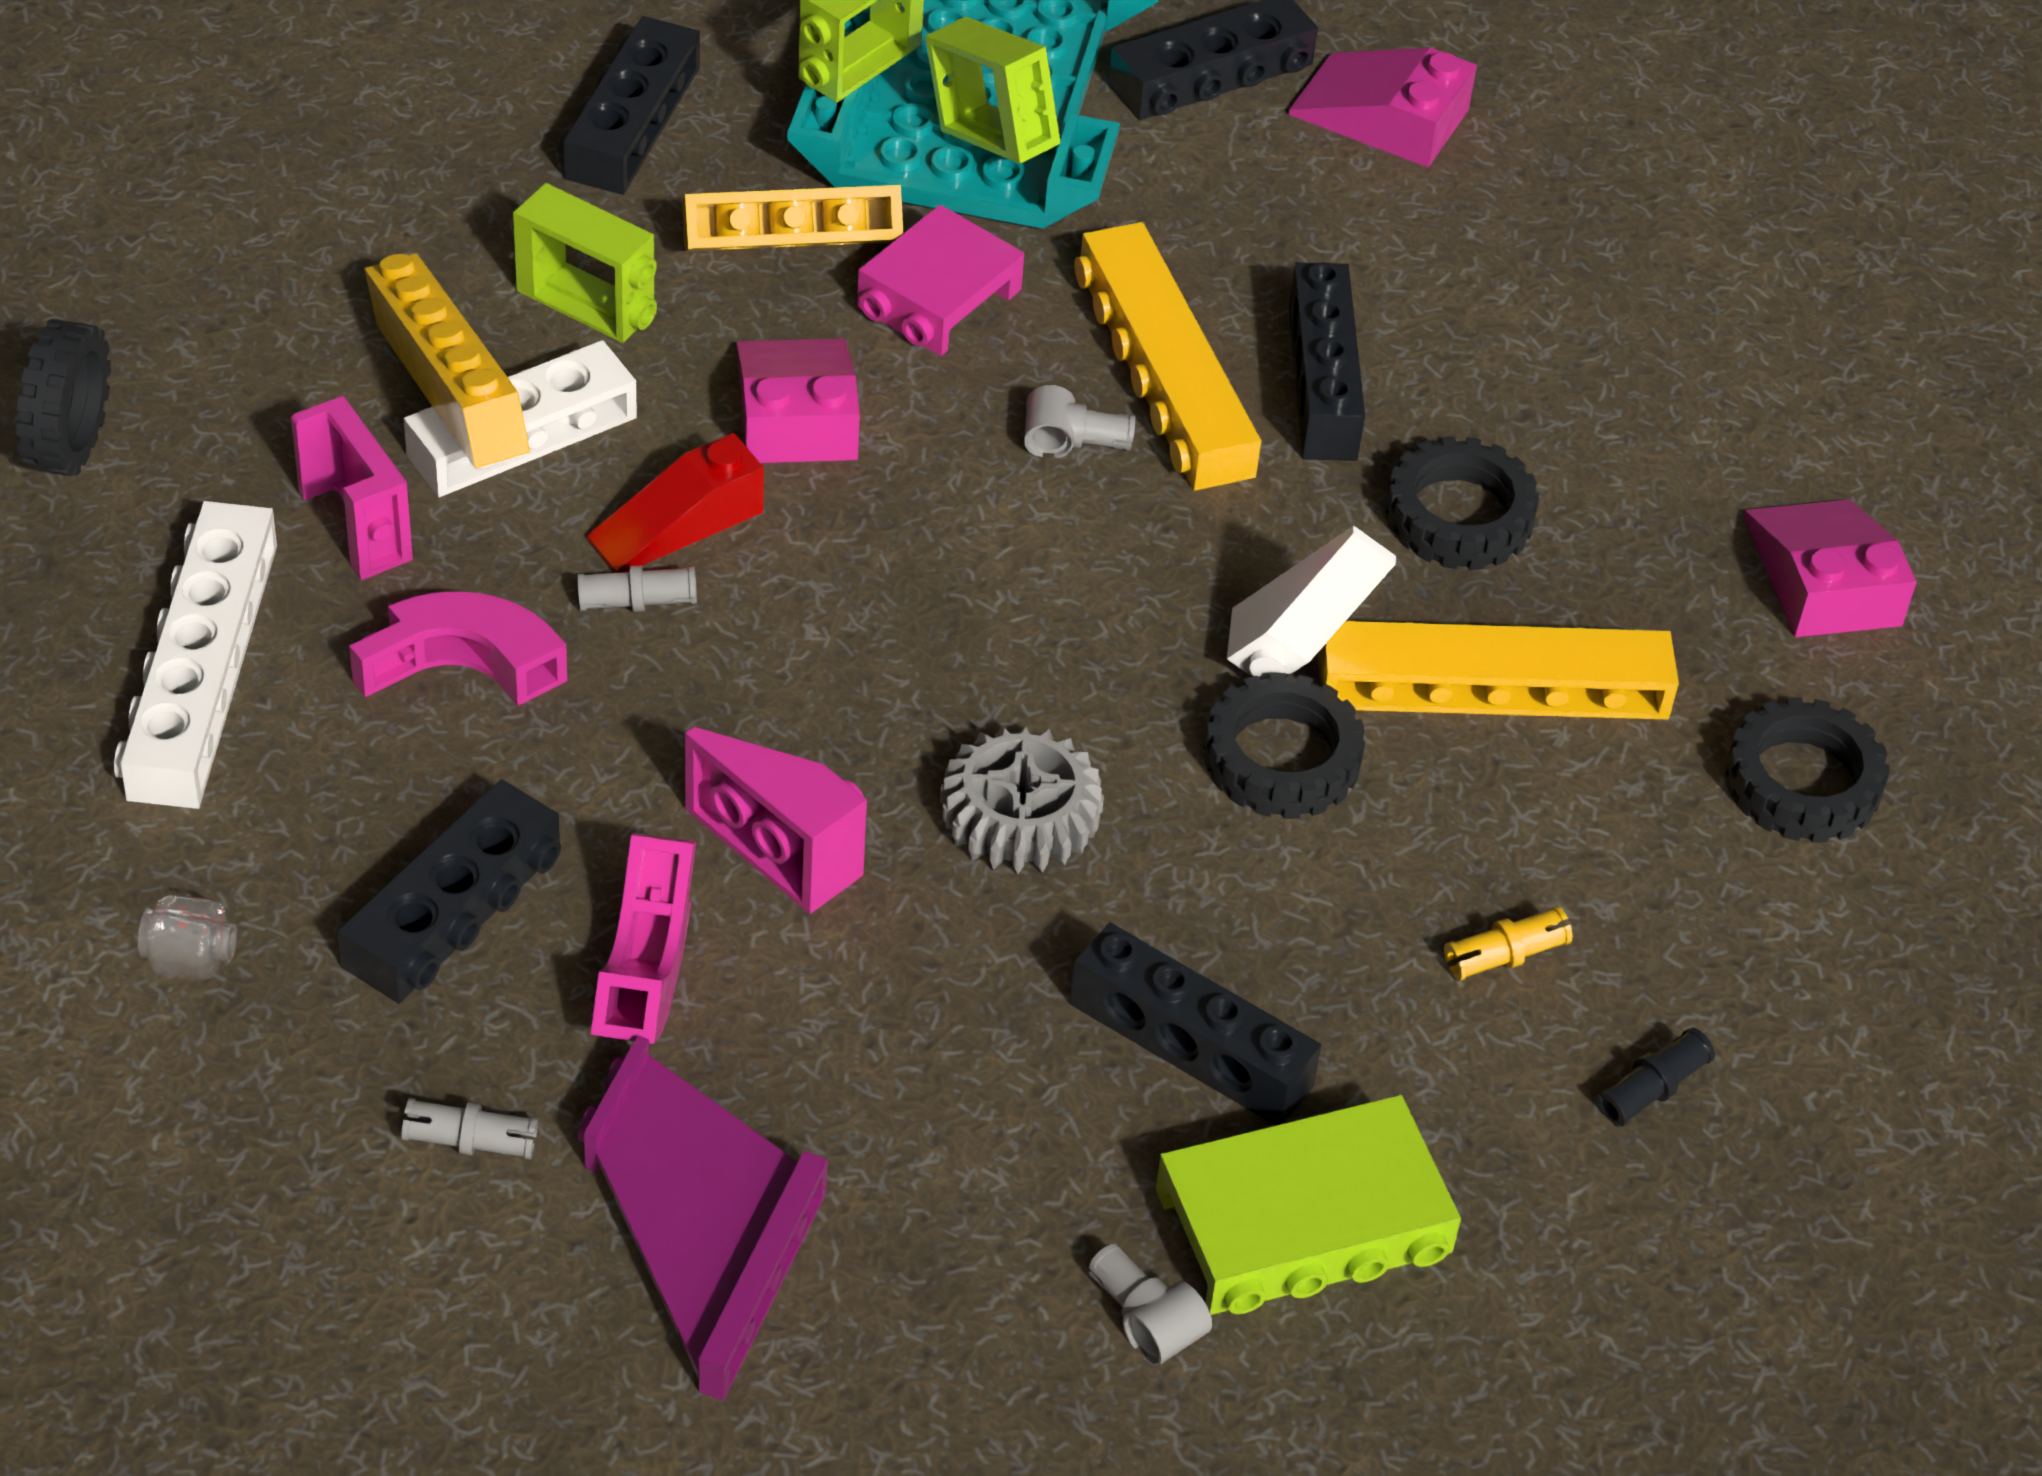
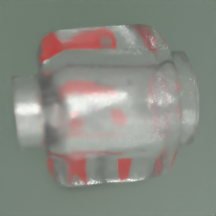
M167 895L158 901L155 908H146L143 913L138 936L139 955L141 958H148L150 967L157 975L207 980L216 974L222 961H231L233 959L237 943L236 924L227 923L225 910L217 900Z

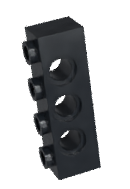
M1260 0L1112 47L1109 86L1139 121L1156 115H1167L1177 108L1202 100L1209 101L1220 94L1245 86H1256L1263 80L1288 72H1299L1306 66L1312 65L1318 27L1294 0Z
M642 16L632 33H626L622 37L618 55L612 65L606 64L604 66L592 97L586 96L584 98L576 123L572 129L566 128L561 136L558 154L560 159H564L565 180L621 195L625 194L700 69L699 30Z
M1295 262L1288 309L1302 459L1358 461L1365 421V409L1349 264Z
M500 779L337 931L341 968L397 1004H400L414 989L423 990L428 987L435 979L440 965L456 949L463 951L475 941L480 932L481 925L497 910L499 912L508 910L517 900L521 887L537 872L544 874L553 867L561 852L559 813L505 780Z
M1109 922L1075 960L1070 997L1071 1006L1273 1125L1284 1124L1314 1087L1321 1043L1115 924Z

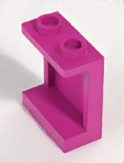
M940 204L859 269L857 307L871 320L876 322L882 321L904 334L913 345L918 347L924 346L942 356L948 351L949 332L952 327L993 293L1006 300H1010L1022 289L1024 252Z
M340 396L295 413L291 417L299 494L304 501L331 490L337 491L345 504L350 566L359 579L364 580L412 561L407 481L346 398Z

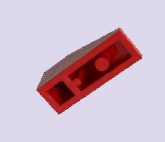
M731 433L682 455L587 535V542L613 573L629 572L630 566H643L763 513L764 467L736 434Z

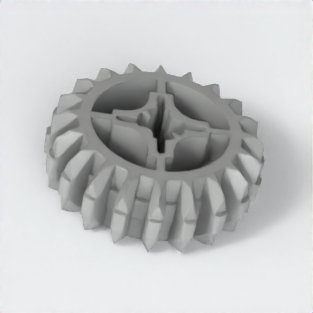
M1026 724L1019 734H1010L1001 725L996 738H991L979 732L976 741H974V746L961 744L956 759L949 760V765L945 770L944 784L941 785L940 802L943 803L942 818L945 822V828L952 829L955 846L968 844V851L972 860L986 853L990 854L989 861L993 870L1003 860L1013 861L1012 865L1017 874L1022 870L1025 862L1033 861L1038 870L1043 873L1048 865L1049 857L1065 866L1071 851L1082 854L1084 847L1088 844V838H1094L1095 832L1099 828L1100 813L1103 811L1104 795L1101 794L1099 769L1091 767L1088 752H1074L1075 748L1071 738L1060 742L1053 741L1054 738L1050 728L1041 736L1033 735ZM1020 790L1024 791V805L1020 804Z

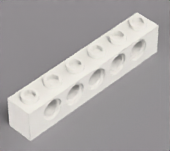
M204 501L197 524L189 523L184 539L185 562L183 566L176 565L174 567L171 578L172 603L170 609H161L158 618L157 640L159 644L156 652L149 651L146 655L143 667V684L145 688L142 696H134L129 710V729L131 732L127 742L120 741L118 743L115 753L114 773L116 777L123 778L127 801L196 809L200 807L277 548L273 508Z

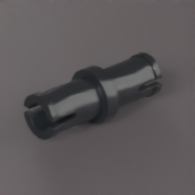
M1692 1027L1682 1032L1680 1037L1656 1054L1647 1052L1634 1061L1633 1071L1605 1091L1602 1090L1596 1095V1104L1599 1111L1619 1128L1627 1124L1632 1117L1654 1101L1665 1102L1677 1093L1680 1082L1706 1063L1709 1064L1714 1060L1715 1052L1710 1040L1700 1030Z

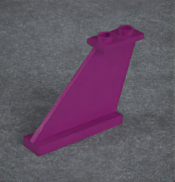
M637 1036L626 1057L618 1056L612 1063L605 1083L606 1094L599 1106L590 1105L586 1110L579 1127L578 1141L584 1143L585 1168L594 1172L601 1168L699 1379V1393L724 1401L827 1194L828 1159L803 1151L799 1161H796L650 1056L649 1039Z

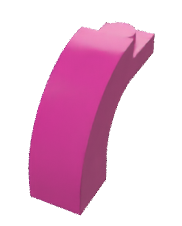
M438 592L397 602L388 606L389 627L379 632H373L349 646L353 684L364 697L423 669L440 665L466 666L487 674L501 686L517 706L568 681L566 643L544 620L528 609L506 599L481 593Z
M633 833L631 835L620 919L609 961L599 971L591 1035L635 1041L636 1037L640 1036L649 1039L650 1044H654L660 1038L668 1019L685 947L692 900H689L696 841Z

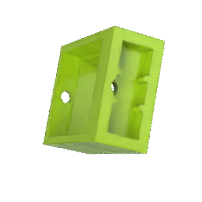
M800 0L798 79L836 103L922 45L924 0ZM870 6V21L844 37L845 22Z
M966 16L925 35L942 132L1019 164L1061 144L1045 46ZM981 65L993 70L998 107L987 103ZM948 75V81L943 85V79Z
M548 183L540 187L513 212L516 286L518 292L621 343H624L637 329L644 330L651 324L657 311V302L654 300V275L657 268L656 261L654 260V234ZM566 244L614 267L615 286L567 263Z

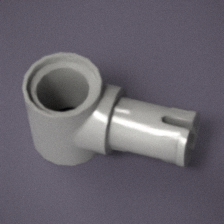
M1044 385L1034 389L1029 394L1026 400L1024 441L1025 447L1034 456L1043 457V453H1055L1054 457L1061 458L1070 453L1072 448L1080 449L1082 443L1114 447L1126 451L1131 450L1135 431V415L1087 410L1086 404L1076 403L1071 392L1056 385Z
M1110 1244L1104 1247L1092 1259L1089 1266L1091 1270L1089 1275L1122 1306L1121 1312L1124 1318L1123 1327L1126 1337L1134 1349L1141 1346L1148 1356L1144 1359L1149 1365L1154 1367L1161 1365L1211 1331L1212 1317L1202 1297L1188 1283L1178 1281L1168 1287L1157 1277L1149 1278L1117 1244Z

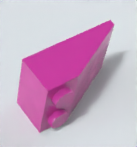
M1433 48L1331 53L1289 109V115L1429 167L1469 110L1477 65L1457 58L1453 54L1441 52Z
M846 338L736 341L744 444L760 463L858 460L860 412L856 375Z
M1847 499L1744 510L1743 516L1794 637L1903 626L1917 581L1899 541L1853 501Z
M693 727L685 733V810L809 914L813 913L863 876L867 799L853 782L841 779L824 764L697 727Z

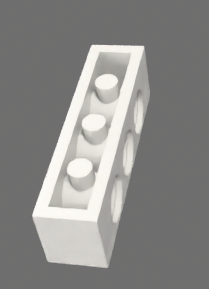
M601 340L508 377L519 393L530 448L529 453L475 469L435 409L430 407L404 418L406 455L439 498L637 418L636 380L607 344Z

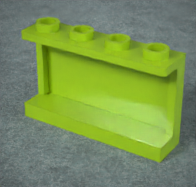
M1402 1095L1160 1155L1156 1191L1164 1210L1175 1207L1207 1281L1208 1289L1205 1304L1210 1315L1228 1310L1233 1314H1245L1257 1309L1267 1300L1290 1294L1295 1298H1307L1319 1293L1326 1285L1352 1278L1359 1283L1369 1282L1383 1275L1387 1269L1414 1263L1418 1267L1431 1266L1444 1259L1449 1253H1453L1461 1217Z

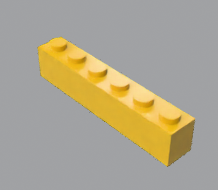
M1139 222L1083 233L1081 256L1076 257L1074 262L1077 282L1082 289L1088 288L1093 296V308L1099 324L1108 325L1112 333V346L1119 361H1127L1131 369V382L1135 394L1139 398L1145 397L1150 406V417L1154 431L1157 435L1165 434L1170 444V457L1177 473H1185L1194 491L1256 478L1261 439L1144 223Z
M417 253L411 255L394 254L384 258L380 264L364 268L376 323L381 333L474 468L477 469L529 453L530 448L517 389Z
M1345 621L1318 652L1320 687H1323L1324 684L1333 687L1338 691L1337 697L1341 701L1348 699L1356 710L1669 719L1679 684L1671 631Z

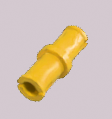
M1560 906L1552 907L1548 911L1515 922L1505 918L1494 922L1492 930L1456 942L1446 943L1444 945L1445 960L1449 962L1466 955L1471 956L1470 959L1449 967L1457 981L1506 964L1507 968H1514L1522 965L1527 956L1560 945L1570 944L1573 937L1571 925H1567L1550 932L1546 931V928L1558 925V922L1568 919Z

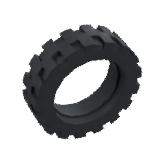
M50 319L47 321V327L42 326L39 330L37 344L32 343L28 353V368L24 367L20 382L24 384L22 395H18L16 411H20L19 419L16 421V436L20 437L17 449L19 456H23L22 463L25 467L66 476H76L81 473V465H86L90 457L91 448H94L99 438L97 434L98 429L103 427L106 412L103 411L104 402L108 400L110 385H107V377L111 374V360H107V355L110 351L108 340H104L105 332L98 328V326Z
M1455 436L1440 437L1438 443L1432 444L1430 440L1418 444L1416 451L1413 453L1409 450L1405 452L1399 459L1398 467L1394 466L1386 501V512L1389 513L1387 521L1391 531H1397L1399 535L1398 541L1405 548H1412L1418 552V557L1430 563L1432 560L1443 563L1442 567L1457 569L1458 566L1469 567V570L1484 569L1485 565L1493 563L1497 566L1507 562L1512 553L1518 555L1524 549L1526 539L1530 540L1539 503V493L1535 492L1536 480L1532 473L1526 474V465L1516 456L1511 459L1506 455L1507 450L1496 444H1493L1491 447L1482 445L1481 439L1467 437L1466 441H1456ZM1462 480L1481 485L1494 493L1504 504L1507 512L1500 519L1483 525H1460L1445 521L1428 511L1418 499L1417 494L1424 487L1440 481Z
M1269 673V678L1262 680L1259 679L1258 675L1243 680V685L1238 689L1234 685L1228 688L1222 694L1221 703L1216 701L1213 705L1205 740V765L1207 771H1213V782L1221 792L1226 790L1231 795L1230 800L1241 807L1247 805L1254 808L1257 814L1271 817V813L1283 815L1285 819L1300 818V814L1311 813L1312 816L1325 812L1330 804L1334 803L1336 806L1347 797L1348 788L1353 789L1357 783L1365 748L1363 722L1361 719H1355L1356 709L1348 699L1341 701L1337 697V690L1327 684H1324L1323 687L1313 684V678L1298 675L1297 679L1286 678L1285 673ZM1265 719H1289L1306 724L1323 735L1332 748L1333 756L1321 766L1304 772H1280L1263 767L1246 756L1236 742V737L1248 725Z
M1802 697L1786 698L1785 703L1777 704L1775 700L1761 705L1758 713L1753 710L1743 718L1741 727H1737L1734 733L1725 766V775H1729L1727 781L1728 791L1731 796L1737 797V806L1746 816L1752 815L1758 820L1757 825L1769 832L1775 830L1783 833L1784 838L1799 841L1800 838L1811 839L1812 843L1828 842L1829 838L1836 836L1839 840L1853 835L1855 828L1863 829L1871 821L1873 813L1877 812L1889 776V764H1885L1888 755L1883 743L1875 741L1876 732L1867 723L1861 725L1855 721L1856 715L1843 707L1840 711L1829 707L1830 702L1815 699L1814 703L1803 702ZM1784 743L1810 744L1830 752L1842 761L1852 775L1854 785L1843 793L1828 797L1805 796L1786 789L1770 777L1760 762L1759 756L1769 747Z

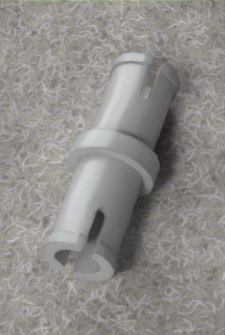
M642 565L630 566V572L578 574L580 611L632 606L633 612L645 611V605L690 602L691 604H696L695 566L682 569L643 571Z
M409 1098L405 1108L407 1117L431 1121V1123L403 1120L401 1137L402 1140L407 1141L411 1139L459 1147V1154L473 1155L474 1149L521 1156L531 1160L535 1146L533 1140L511 1137L509 1135L516 1134L536 1138L538 1118H525L481 1111V1104L468 1102L466 1108L416 1101V1099Z

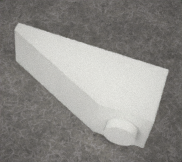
M1353 525L1232 608L1227 660L1252 677L1258 675L1260 680L1268 679L1269 673H1285L1286 677L1312 660L1395 566L1396 556Z

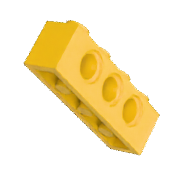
M901 185L685 194L682 197L685 251L894 242L903 234Z

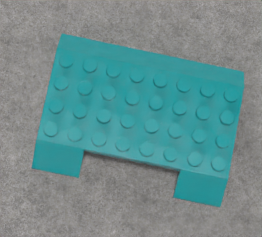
M924 0L922 45L837 103L806 84L788 129L787 140L835 188L901 185V200L904 203L936 208L941 204L957 213L1044 229L1099 199L1119 134L1120 123L1081 116L1079 114L1105 32L1158 3L1159 0ZM870 6L845 22L844 37L870 21ZM966 16L1045 46L1061 144L1019 164L942 132L925 35ZM981 65L987 103L998 107L993 70ZM948 75L944 77L943 85L948 81Z

